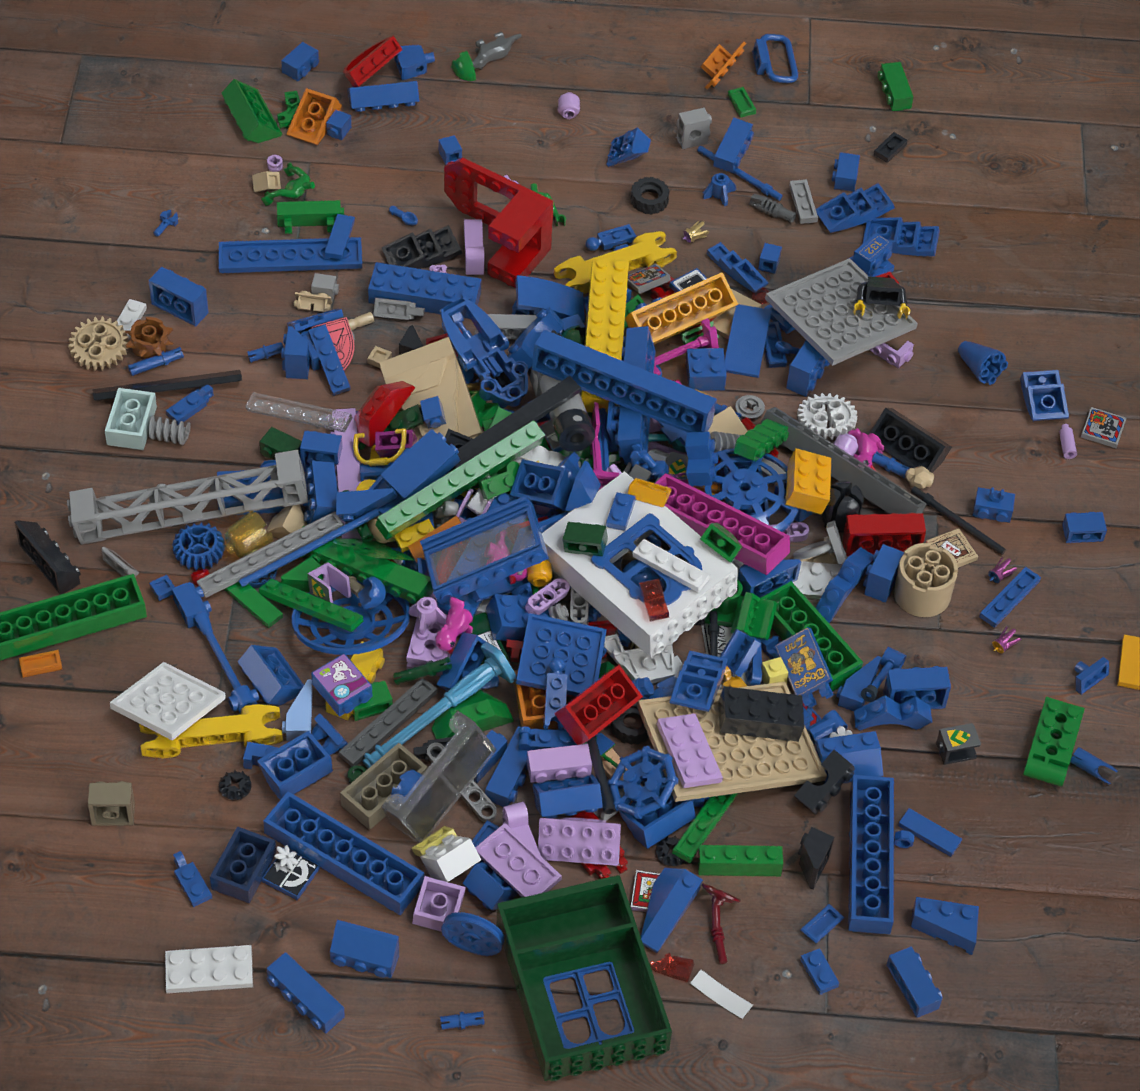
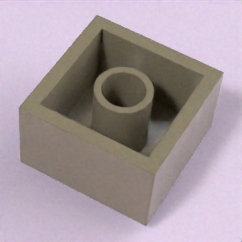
M99 781L89 784L88 808L92 826L134 825L135 800L132 783L124 781L106 783Z

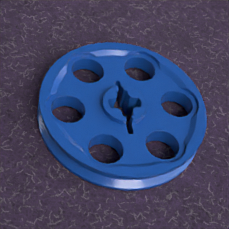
M456 912L448 914L441 927L443 936L450 943L464 951L477 955H496L501 951L505 941L502 931L496 925L482 917L469 913Z

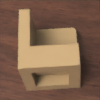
M266 171L252 175L254 192L281 189L279 172Z

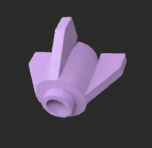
M421 598L409 609V615L418 617L421 621L420 634L424 635L427 625L433 624L436 620L438 623L446 624L447 616L437 607L436 598Z

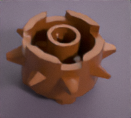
M146 317V320L139 319L131 326V330L125 331V333L131 336V340L126 344V347L132 348L134 355L144 359L156 355L161 356V352H166L168 345L174 344L168 340V335L173 329L165 327L163 321L155 317Z

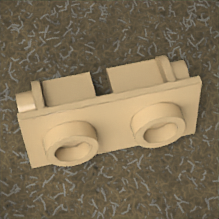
M307 291L295 292L297 300L294 302V307H297V309L310 311L312 304L314 305L313 310L316 312L331 310L333 302L329 295L324 293L314 295Z

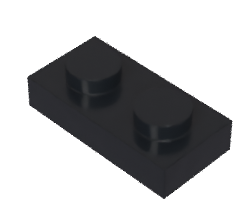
M893 132L874 150L873 155L888 163L907 145L908 140Z

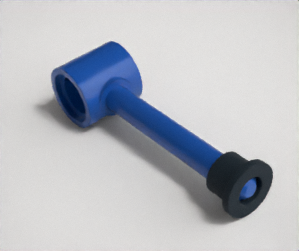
M887 647L880 661V665L884 667L872 684L861 691V696L865 701L873 702L876 699L877 689L886 678L888 670L894 668L901 669L907 655Z

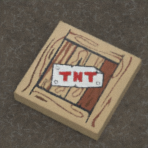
M960 529L926 541V543H930V546L938 547L942 550L944 548L947 549L956 559L958 568L978 559V555Z

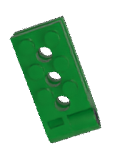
M1050 697L1045 698L1024 769V776L1063 787L1085 708Z

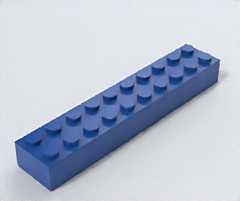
M546 330L542 332L534 344L532 370L559 381H563L571 376L581 389L685 432H708L713 423L717 399L710 395Z

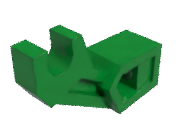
M297 91L284 92L286 111L277 114L279 128L289 127L300 103Z

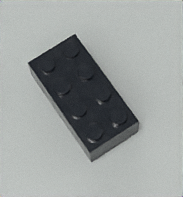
M723 687L718 701L720 733L799 742L805 727L802 695Z

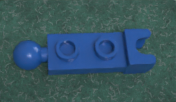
M555 657L550 661V668L553 673H547L544 729L549 728L551 721H556L558 729L564 730V726L554 714L566 705L567 674H561L566 665L565 661L560 657Z

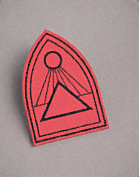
M347 317L313 326L312 329L326 324L345 371L354 354V339Z

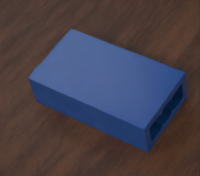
M431 429L388 467L381 476L390 488H393L404 501L442 478L461 461L457 455L459 451L453 444L448 445L446 438L440 432L436 433Z

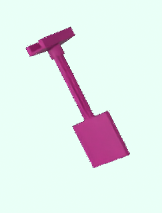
M708 318L702 320L703 335L695 341L655 357L654 374H661L656 365L686 353L687 349L702 348L704 346L705 348H719L716 327L710 328Z
M594 402L591 422L595 430V439L590 445V454L593 455V471L601 484L600 490L618 477L619 473L602 470L600 442L598 440L600 428L598 402Z

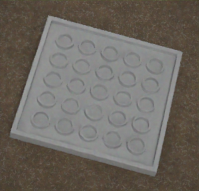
M850 258L766 293L765 299L832 366L916 329L918 324L910 315L906 319L903 313L901 319H899L897 314L900 306L867 304L864 302V315L862 316L861 310H856L854 315L853 311L854 305L857 303L858 286L863 282H867L869 276Z

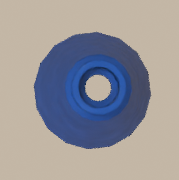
M968 341L962 342L958 347V353L975 377L984 384H994L997 377L1008 366L1004 353L999 350Z

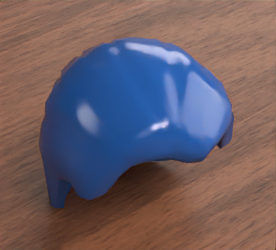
M372 576L363 581L365 587L358 593L363 609L379 606L386 597L385 586L378 578Z

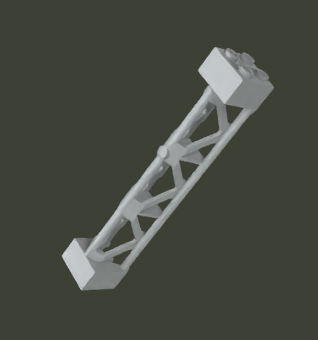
M298 450L276 453V465L170 485L158 484L154 488L96 498L93 488L69 492L70 500H67L69 512L71 511V515H68L70 527H73L74 537L78 538L80 544L83 545L104 541L107 538L279 506H293L308 503L305 474ZM259 476L253 483L247 486L236 481ZM269 476L271 477V479L268 482H263ZM210 486V491L202 494ZM198 487L187 497L175 492ZM272 488H282L284 498L263 502V499ZM259 492L254 499H250L244 495ZM233 496L243 502L244 505L225 509L224 497ZM147 498H149L150 501L148 502V504L141 505ZM136 499L128 508L115 504V502ZM212 499H217L220 510L202 513L203 509ZM200 502L192 511L184 507L185 505ZM172 507L182 513L183 517L164 520L163 508ZM152 510H155L159 521L142 524L145 517ZM136 513H139L132 522H129L128 520L123 518L125 516L136 515ZM111 518L121 524L122 528L103 531L102 520Z

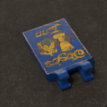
M807 627L775 645L779 657L782 658L787 668L788 678L795 695H802V701L805 706L811 708L817 705L812 693L818 689L822 697L825 696L826 699L833 696V692L828 684L833 681V678L811 628Z

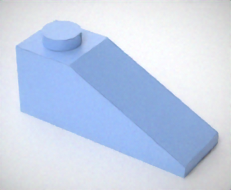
M307 680L286 713V721H282V734H286L287 741H292L307 731L311 733L312 680Z

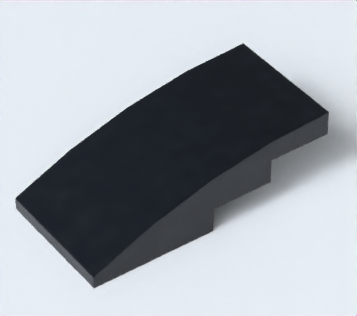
M449 225L435 232L429 229L416 236L412 232L381 247L390 265L416 269L427 268L463 254Z

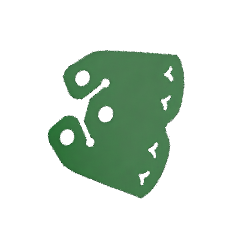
M335 539L333 541L335 544L352 547L351 543L355 544V547L361 550L354 549L353 551L360 555L384 559L414 560L405 553L393 550L391 547L373 540L363 542L362 539Z

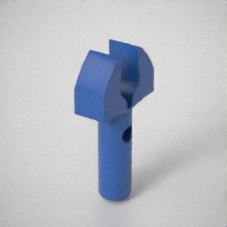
M171 210L163 211L160 214L162 222L153 232L156 237H159L168 225L176 226L178 224L177 212L171 218H169L172 215Z

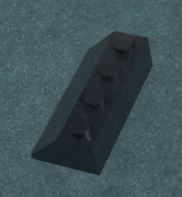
M885 407L870 432L880 438L881 444L884 445V451L910 468L923 466L931 473L943 463L952 446L893 408Z
M20 520L14 522L19 546L60 595L80 585L79 576L81 573L76 565L72 566L67 554L60 551L59 545L55 540L52 541L49 538V534L44 527L41 528L37 522Z

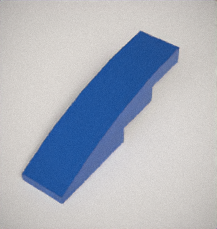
M721 242L707 250L706 254L724 272L755 293L768 285L766 279L746 258L742 260L734 250L730 252Z

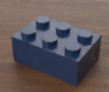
M237 826L210 876L211 889L250 904L262 881V877L275 857V840Z

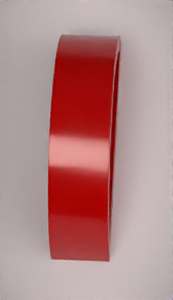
M394 35L356 56L346 65L343 73L352 87H359L403 49Z

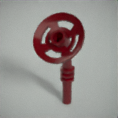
M702 883L705 891L712 896V929L710 930L712 941L716 945L719 964H725L728 961L723 943L725 940L723 928L720 927V905L723 906L724 902L740 903L741 900L715 887Z

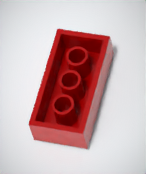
M923 513L847 515L843 534L846 555H852L860 547L874 555L876 550L880 551L883 544L905 552L913 545L924 543L926 528Z
M617 665L554 714L575 743L582 745L643 696L622 667Z

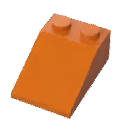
M306 88L286 135L318 145L327 133L326 122L335 110L340 111L342 105L335 97Z

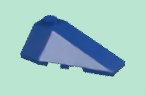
M664 868L653 884L642 929L641 940L644 946L656 953L659 952L698 894L703 879L686 869Z

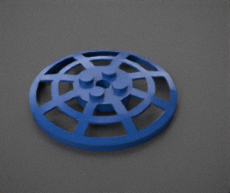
M734 448L718 451V457L723 462L715 466L716 472L724 466H727L731 472L725 477L716 475L713 478L712 482L722 484L721 492L712 495L711 485H705V493L718 500L725 499L729 505L738 510L753 509L756 515L750 516L767 525L769 523L766 518L774 514L782 505L791 512L773 528L781 532L786 530L794 521L799 511V508L786 505V499H784L785 489L783 481L787 480L788 467L781 460L768 453L761 459L753 461L744 457L730 459L728 455L735 454ZM765 458L772 461L786 473L778 474L771 466L762 462V459ZM747 462L751 463L749 469H738L734 463ZM761 466L772 475L763 477L756 471ZM777 482L779 495L769 492L767 484ZM747 487L749 490L742 491L740 488ZM765 499L775 502L771 508L763 512L760 505Z
M330 586L331 592L337 591L332 586ZM351 592V597L335 600L333 604L338 606L350 604V606L343 608L363 615L364 622L352 632L330 623L318 622L319 619L316 617H312V620L300 618L302 612L296 609L292 613V627L298 639L314 650L334 655L366 653L391 643L404 632L410 619L409 603L403 598L394 597L386 592L387 595L379 606L371 610L363 609L362 606H358V603H360L359 598ZM394 598L402 606L404 615L393 618L391 611L386 605ZM382 611L387 620L375 621V615ZM403 622L393 634L384 638L393 624ZM299 624L311 627V632L316 639L310 641L305 638L299 631ZM386 626L378 636L372 633L375 628ZM317 628L329 629L331 634L321 637ZM362 638H367L370 640L364 643L354 644V640H359ZM334 639L346 640L345 645L332 643L330 641Z

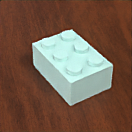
M118 388L105 428L107 445L144 450L149 434V422L151 417L155 415L157 408L155 393Z

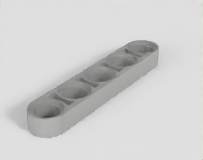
M441 743L430 744L427 749L429 761L480 820L492 822L497 815L493 802ZM437 748L442 751V754L439 757H433L430 754L431 751ZM451 763L455 768L452 772H446L443 766ZM459 778H465L468 783L464 787H459L456 781ZM471 793H478L480 799L477 802H472L469 799V795ZM484 808H491L493 810V814L489 817H485L481 812Z

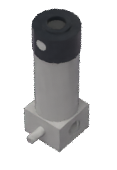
M531 369L530 382L535 396H540L561 382ZM580 393L549 413L557 440L562 449L569 452L582 451L593 443L595 430Z

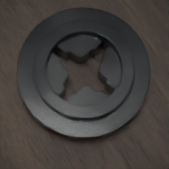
M234 770L231 773L226 772L225 776L220 778L219 791L227 799L239 800L246 797L251 791L252 782L250 777L243 771L237 772ZM232 780L236 783L239 782V789L234 785L232 786Z
M676 835L670 838L667 836L665 839L660 840L656 848L658 859L667 866H679L685 862V860L672 853L668 855L669 847L673 849L680 840Z

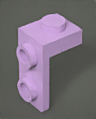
M907 341L896 351L883 343L871 348L870 351L886 360L889 364L900 368L906 361L908 362L912 358L914 344Z

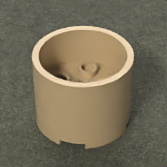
M920 543L909 547L900 560L894 585V597L898 605L907 613L918 617H932L942 613L950 603L957 578L958 565L954 556L947 549L944 548L942 550L938 547L930 546V543Z

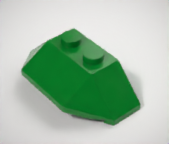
M479 690L455 708L451 707L437 717L432 726V732L435 739L464 735L469 737L512 723L514 719L506 703Z

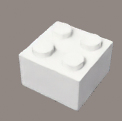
M455 835L446 836L442 839L441 844L428 848L425 851L426 854L420 857L430 877L449 882L481 861L471 839Z

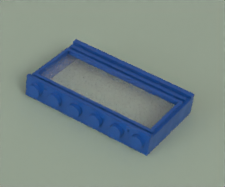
M527 495L420 541L434 591L433 594L440 604L450 602V597L458 598L469 594L474 590L549 559L534 506Z

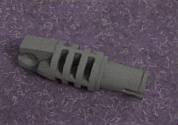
M758 194L751 196L750 205L760 212L764 211L769 216L779 217L790 223L794 221L796 212L784 208L781 203L773 202L772 199Z

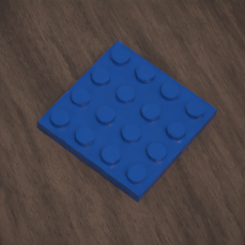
M529 613L516 684L546 690L547 673H553L550 668V661L555 657H560L565 661L566 665L565 669L561 672V674H567L566 694L572 696L579 695L599 678L607 629Z

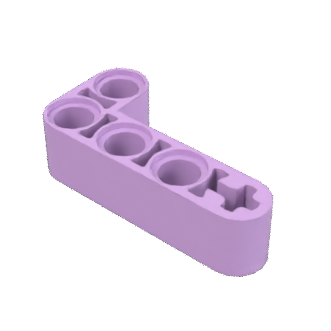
M482 219L464 220L466 275H484Z
M519 802L503 807V824L506 823L540 855L528 825V812L525 803Z

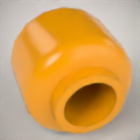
M545 560L528 567L527 580L536 587L546 586L552 580V565L550 561Z

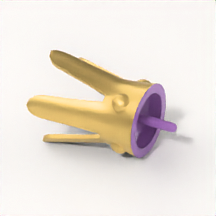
M698 221L690 229L684 230L683 240L686 239L687 242L691 243L696 239L707 237L704 235L708 234L709 231L701 232L700 229L705 222L699 223Z

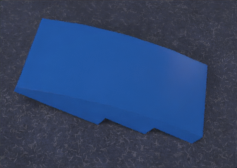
M879 183L865 191L859 188L849 195L843 192L816 208V212L828 231L832 233L866 223L891 211L895 206Z
M902 217L875 218L866 224L863 243L877 232L893 243L892 253L913 256H935L940 230L939 226L921 227L920 222H903Z
M517 275V309L533 310V315H537L542 309L546 310L550 307L560 319L578 314L582 322L585 323L583 292L553 281Z
M741 304L735 307L725 356L727 373L759 378L772 310Z
M689 651L682 670L679 672L670 703L709 712L722 682L728 659Z

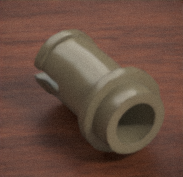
M348 576L350 590L359 598L358 593L364 589V586L358 583L354 576Z

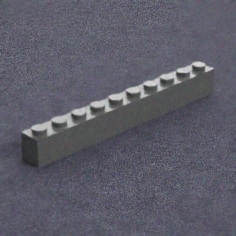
M773 407L766 410L761 423L765 419H770L788 426L789 436L786 442H783L780 446L787 447L793 452L797 448L830 457L831 476L837 479L838 482H851L852 488L857 485L861 489L863 497L868 499L870 504L882 508L886 514L923 512L926 503L780 409Z

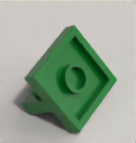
M746 592L745 596L739 597L730 633L733 634L738 629L749 636L768 640L777 602L760 599L755 594Z

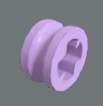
M278 155L269 156L267 159L268 170L272 172L282 170V157Z

